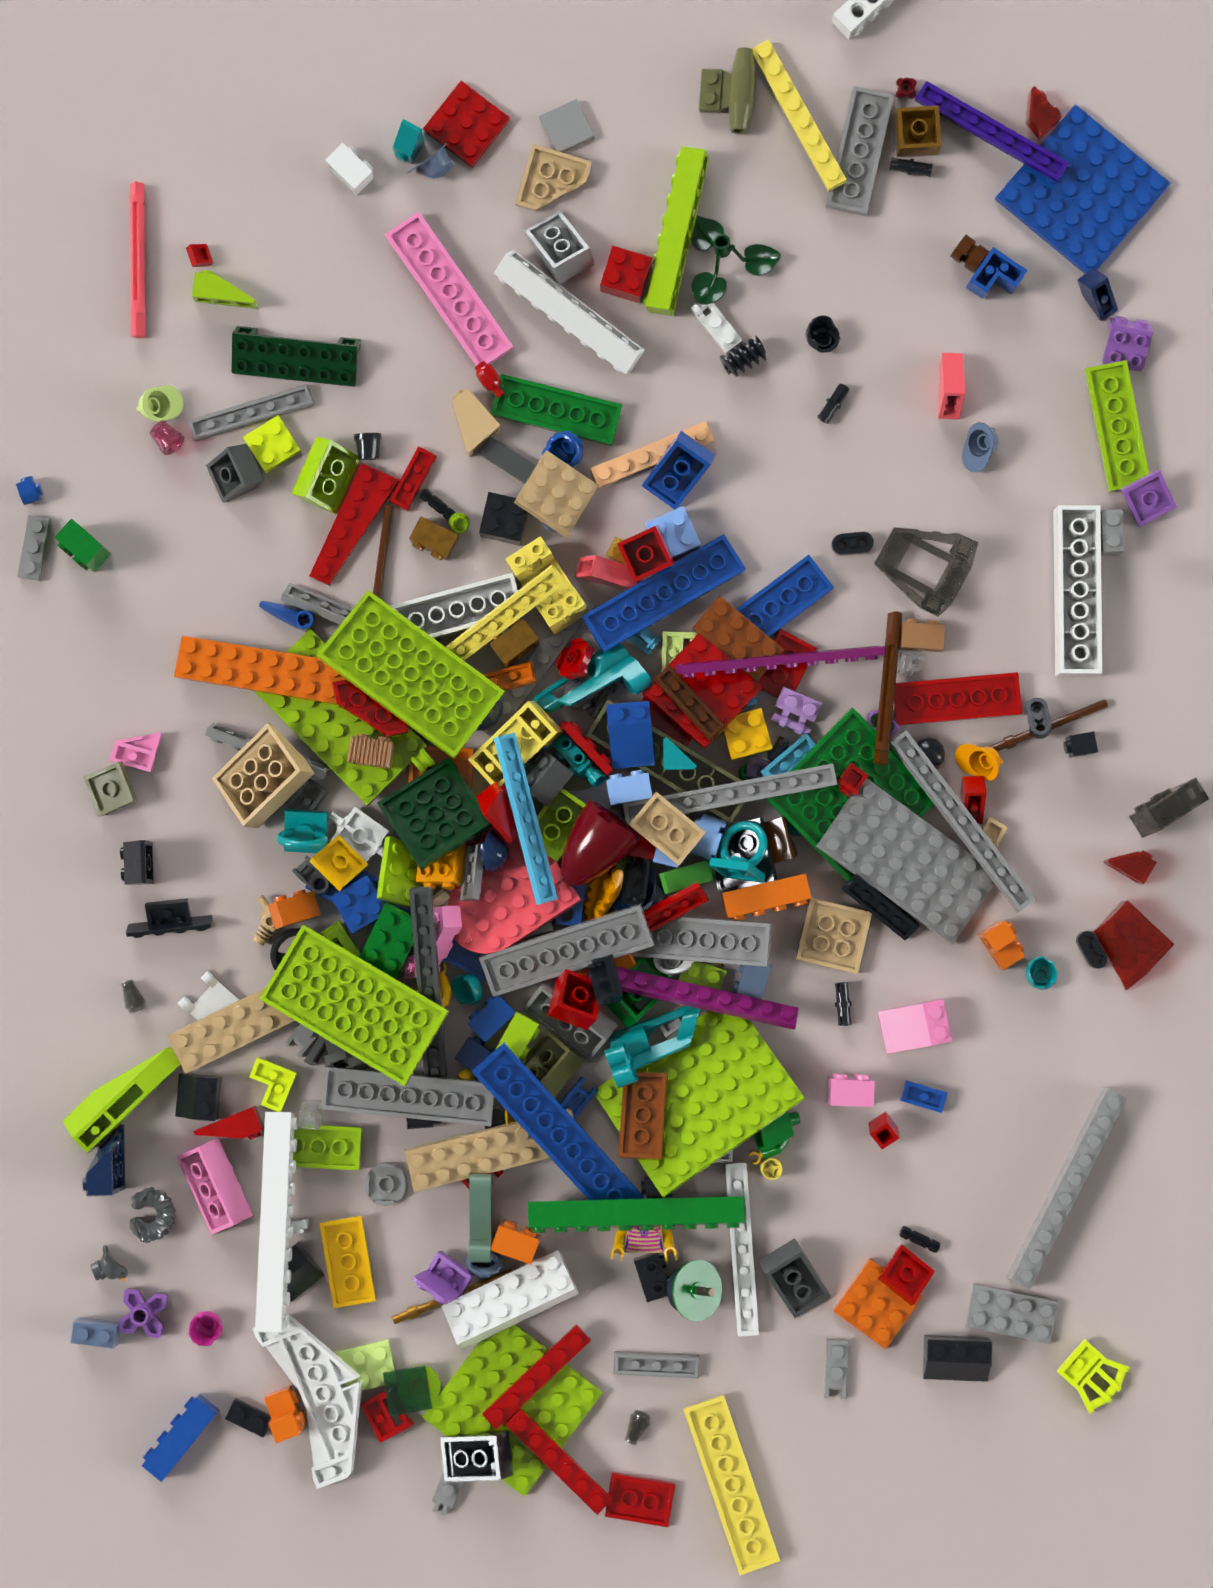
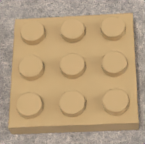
M546 450L514 503L564 537H568L599 485Z
M815 898L809 899L795 959L858 974L872 914L869 911Z

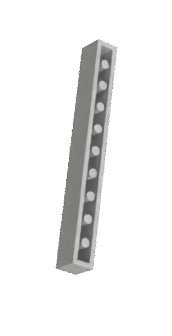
M1102 1088L1007 1275L1010 1280L1031 1290L1127 1100L1126 1097L1108 1088Z

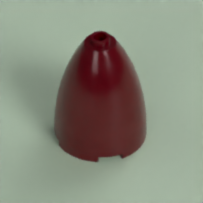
M589 799L576 819L565 845L561 865L562 881L568 886L573 887V885L581 886L602 876L633 849L641 839V836L632 827H627L610 810L596 801L593 803Z

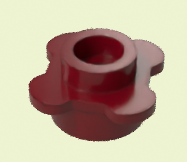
M899 78L896 81L898 86L896 96L900 99L903 97L915 98L916 80L913 78Z

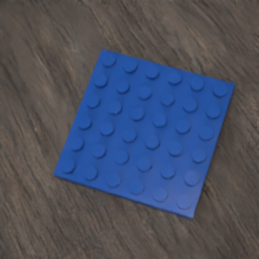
M1075 104L1040 145L1069 162V166L1058 183L1024 164L1000 191L995 200L1075 267L1086 274L1094 268L1096 270L1099 269L1171 183Z

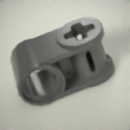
M306 856L305 860L297 868L292 869V872L315 893L323 895L330 891L331 882L309 862L311 860L309 856ZM319 879H324L326 883L322 890H317L316 882Z

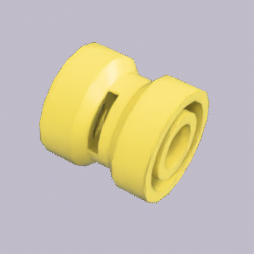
M769 1157L761 1161L760 1170L764 1177L770 1180L780 1177L783 1170L777 1158Z

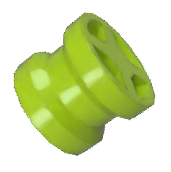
M424 748L419 750L418 755L410 757V760L422 774L426 772L427 768L436 765Z

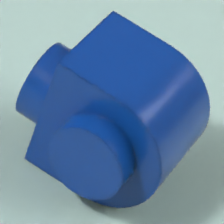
M33 476L22 478L21 482L16 484L24 505L41 500L40 496L43 495V490L40 483L36 484Z

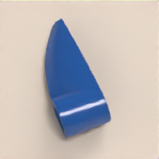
M267 601L259 603V607L299 630L307 632L310 629L313 630L316 625V619L309 611ZM308 616L309 624L306 623L302 626L301 619H305Z

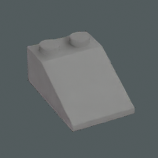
M560 210L524 230L549 273L559 285L595 265L589 246Z

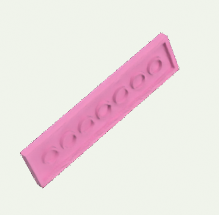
M417 212L385 234L390 245L475 366L483 361L486 364H491L514 348L420 212Z

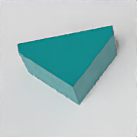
M667 737L663 739L664 770H684L697 767Z

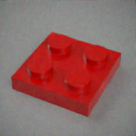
M901 1244L877 1279L912 1306L919 1298L935 1270Z

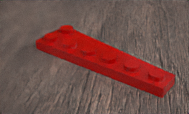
M360 464L309 575L310 578L328 586L331 584L347 557L350 556L360 538L367 531L366 529L372 520L375 519L383 504L386 503L398 485L399 479L366 464Z

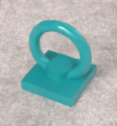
M285 809L284 831L277 835V842L284 846V851L318 853L328 842V811Z
M742 821L732 825L726 830L720 842L719 850L722 859L711 857L709 866L725 878L764 883L766 875L755 867L763 859L767 850L768 842L764 830L758 824L749 821ZM741 830L753 831L759 840L758 850L749 860L738 856L730 857L728 853L730 839Z

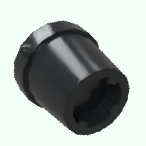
M381 433L354 434L358 460L379 459Z

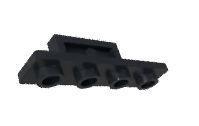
M188 898L145 903L148 922L128 924L126 936L140 938L150 934L160 936L169 932L204 931L211 928L213 918L212 915L191 917Z

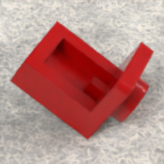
M849 763L837 780V786L840 787L839 791L847 797L850 795L857 796L859 788L869 775L853 763Z

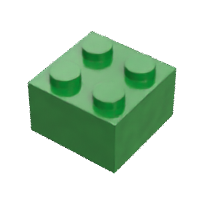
M70 519L54 537L59 541L57 546L70 557L74 555L73 560L86 571L90 568L95 572L111 555L104 546L73 519Z

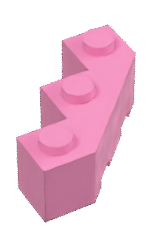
M440 906L434 908L438 966L443 958H447L453 946L452 940L455 934H459L462 928L460 906ZM415 955L407 957L403 965L404 979L416 978Z

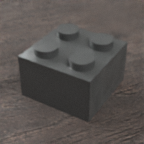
M544 748L532 757L524 767L531 795L545 806L550 804L574 774Z

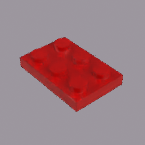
M563 720L558 725L604 774L608 775L613 770L609 766L612 762L605 754L595 751L597 746L590 738L586 736L583 738L581 736L583 731L575 722Z

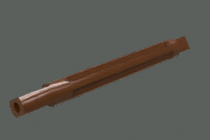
M897 611L888 613L885 655L883 659L873 764L880 766L887 765L889 758L902 613Z

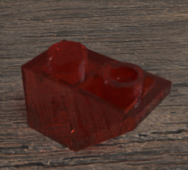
M1034 86L1028 95L1026 125L1040 139L1053 129L1062 117L1059 109L1048 102L1046 94Z

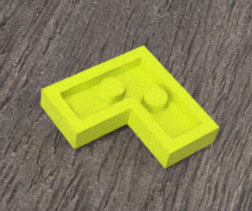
M257 1057L249 1077L269 1085L261 1105L274 1111L282 1112L297 1072Z

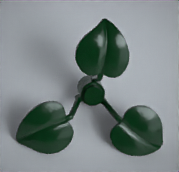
M696 215L691 237L692 245L700 251H707L713 246L716 254L714 275L709 272H702L696 275L692 281L691 288L696 303L701 305L712 304L723 297L727 289V283L724 278L717 277L720 258L727 257L731 251L742 262H746L745 268L747 272L755 276L769 273L780 260L781 254L769 246L753 244L745 249V257H743L735 249V245L730 244V238L724 234V229L719 222Z

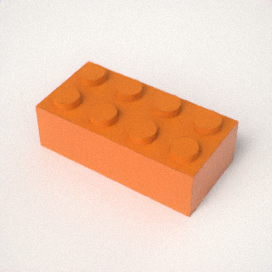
M806 873L720 894L726 919L731 918V921L745 919L744 914L752 913V917L766 914L765 909L772 908L773 912L787 909L786 904L793 903V907L808 904L807 899H812Z

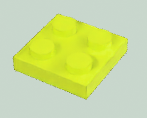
M279 415L243 437L265 473L270 472L301 452Z

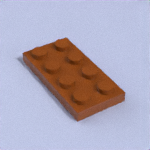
M720 595L692 627L694 631L713 643L730 659L780 655L784 650ZM765 666L757 667V671L746 673L757 682L767 670H765Z
M636 1072L638 1081L623 1087L618 1157L625 1159L662 1160L668 1074Z

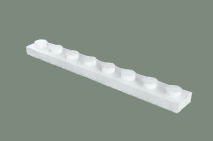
M746 1162L725 1163L727 1197L744 1196L745 1223L740 1224V1228H729L737 1336L759 1335Z

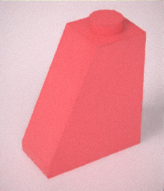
M942 353L939 365L938 419H959L965 396L963 353Z
M597 555L579 557L574 578L622 590H628L640 583V581H633L625 564Z

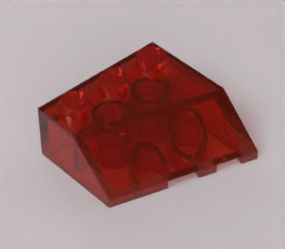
M1128 900L1121 901L1094 930L1115 972L1120 977L1125 990H1128L1142 979L1174 945L1169 938Z

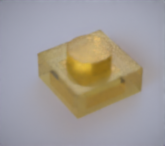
M615 537L606 553V557L625 564L617 543L623 540Z

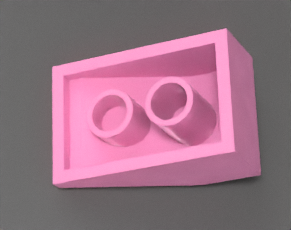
M943 999L878 1012L887 1054L952 1042Z

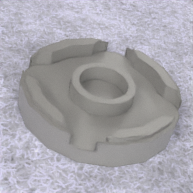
M388 1162L380 1163L371 1168L365 1179L367 1195L373 1202L383 1206L393 1205L401 1200L406 1193L408 1185L404 1171L396 1164Z

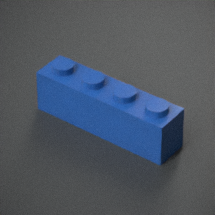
M201 1394L196 1398L192 1396L184 1405L187 1410L181 1416L179 1413L170 1423L173 1426L170 1431L164 1430L156 1440L159 1442L158 1446L155 1449L151 1447L143 1456L146 1461L142 1464V1467L160 1482L164 1480L219 1411L216 1406Z

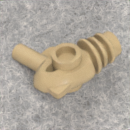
M262 895L257 899L263 908L259 914L262 917L260 921L262 926H258L260 930H257L259 934L255 933L253 940L264 946L268 942L267 939L273 936L272 932L276 933L279 929L275 930L268 907L270 903Z

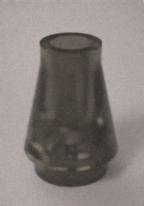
M129 980L121 984L125 1008L129 1010V1013H135L146 1007V1000L136 987L134 981Z
M635 1410L634 1414L630 1415L625 1437L628 1443L637 1444L639 1438L650 1425V1416L648 1414Z

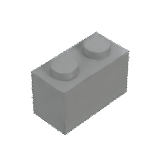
M1101 510V556H1118L1124 552L1123 510Z

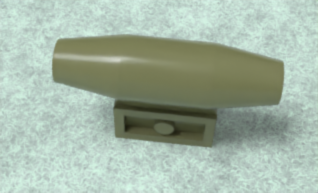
M741 47L737 49L731 74L723 69H702L699 111L721 113V111L728 108L730 131L734 134L747 133L753 110L756 75L754 54L751 48Z

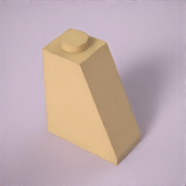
M466 388L464 391H458L453 396L452 405L467 454L472 456L501 430V425L471 391Z

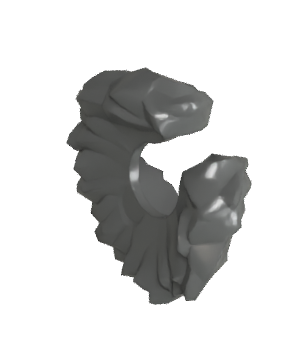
M154 1187L145 1188L132 1196L133 1203L131 1207L139 1210L145 1206H151L157 1213L156 1219L151 1223L144 1222L139 1216L130 1219V1229L133 1234L144 1243H149L156 1239L160 1240L163 1238V1235H168L169 1230L172 1229V1225L175 1223L176 1209L171 1202L172 1198L168 1197L164 1191L155 1190Z

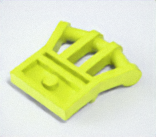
M1084 1339L1056 1371L1077 1389L1086 1410L1091 1414L1094 1412V1409L1107 1402L1110 1403L1112 1401L1111 1397L1117 1391H1121L1126 1372L1129 1373L1130 1367L1105 1358ZM1102 1364L1118 1369L1114 1380L1100 1368ZM1095 1372L1110 1384L1105 1392L1090 1380ZM1087 1383L1100 1397L1089 1401L1083 1386Z

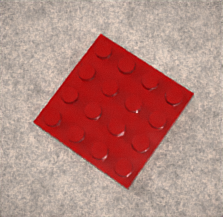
M698 633L669 665L676 671L675 664L727 660L730 658ZM741 668L737 669V673H724V670H718L716 675H704L703 672H697L695 677H683V674L678 673L726 727L762 690V686ZM653 680V685L645 689L642 694L702 748L706 749L712 741H708Z

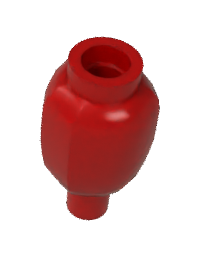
M485 361L475 366L476 377L486 390L494 392L497 398L501 397L504 394L500 388L501 379L494 367L486 364Z

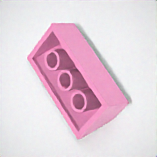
M219 1138L177 1156L211 1235L253 1216L251 1207L242 1192V1187L234 1174L233 1167L225 1154L224 1146Z

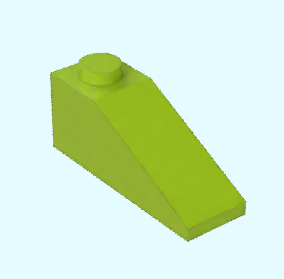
M209 270L195 272L192 297L195 302L257 309L258 305L255 299L214 274V272Z

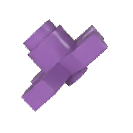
M127 1288L124 1293L123 1302L131 1311L120 1319L118 1331L131 1334L139 1326H142L148 1337L160 1338L163 1333L164 1324L155 1314L167 1308L169 1295L156 1292L146 1301L139 1289ZM141 1310L145 1312L146 1316L141 1314Z

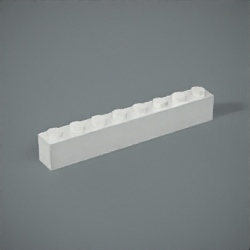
M514 249L504 255L494 272L501 283L515 289L514 291L518 296L528 299L534 308L542 310L551 321L562 325L568 334L575 335L580 339L582 345L592 348L602 360L609 361L616 371L627 374L634 368L645 351L642 347Z

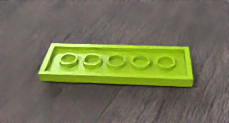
M1127 360L1084 369L1108 492L1118 491L1149 474Z

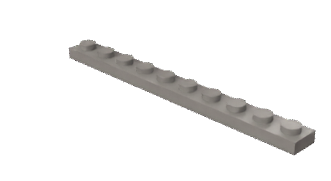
M905 730L890 742V747L1013 909L1018 913L1035 900L1033 895L909 732Z
M828 764L662 797L683 814L834 786L837 785L834 764ZM650 799L623 804L627 825L632 822Z

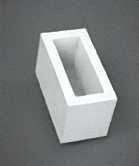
M342 143L325 162L327 167L358 195L374 179L373 168L366 160L362 162L357 157L358 153L353 147H347Z

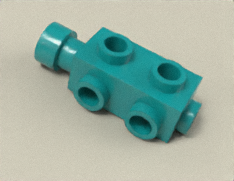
M565 733L556 739V742L553 744L557 749L555 754L562 762L568 761L570 766L567 768L575 776L580 775L583 779L588 777V781L593 787H597L605 781L606 775L603 771L597 769Z

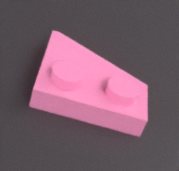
M157 732L130 739L116 740L110 761L115 763L122 761L126 766L152 773L163 734Z

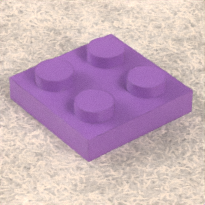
M1158 469L1120 489L1138 527L1177 507L1163 475Z

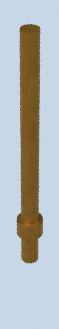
M512 1268L469 1285L464 1294L512 1272ZM434 1299L419 1306L413 1305L408 1307L406 1311L392 1316L394 1324L410 1318L413 1320L420 1317V1314L440 1307L443 1304L438 1303Z

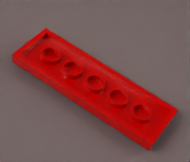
M1018 672L896 683L894 694L895 722L901 726L1022 715Z

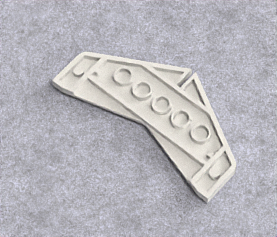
M289 1315V1326L285 1328V1332H255V1327H253L256 1339L262 1347L268 1349L300 1392L306 1407L313 1459L312 1475L316 1488L318 1489L347 1478L354 1470L362 1380L345 1387L343 1383L357 1379L360 1375L291 1315Z

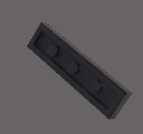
M857 873L842 886V890L903 940L909 938L920 927L916 920L872 887Z

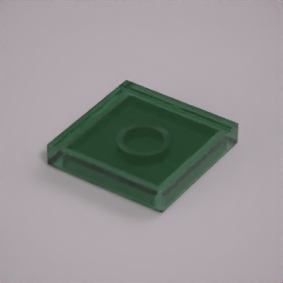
M425 1365L383 1372L390 1416L432 1409Z

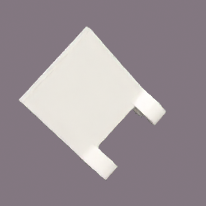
M207 971L201 979L209 985V988L194 1004L186 996L178 1004L199 1020L239 999Z

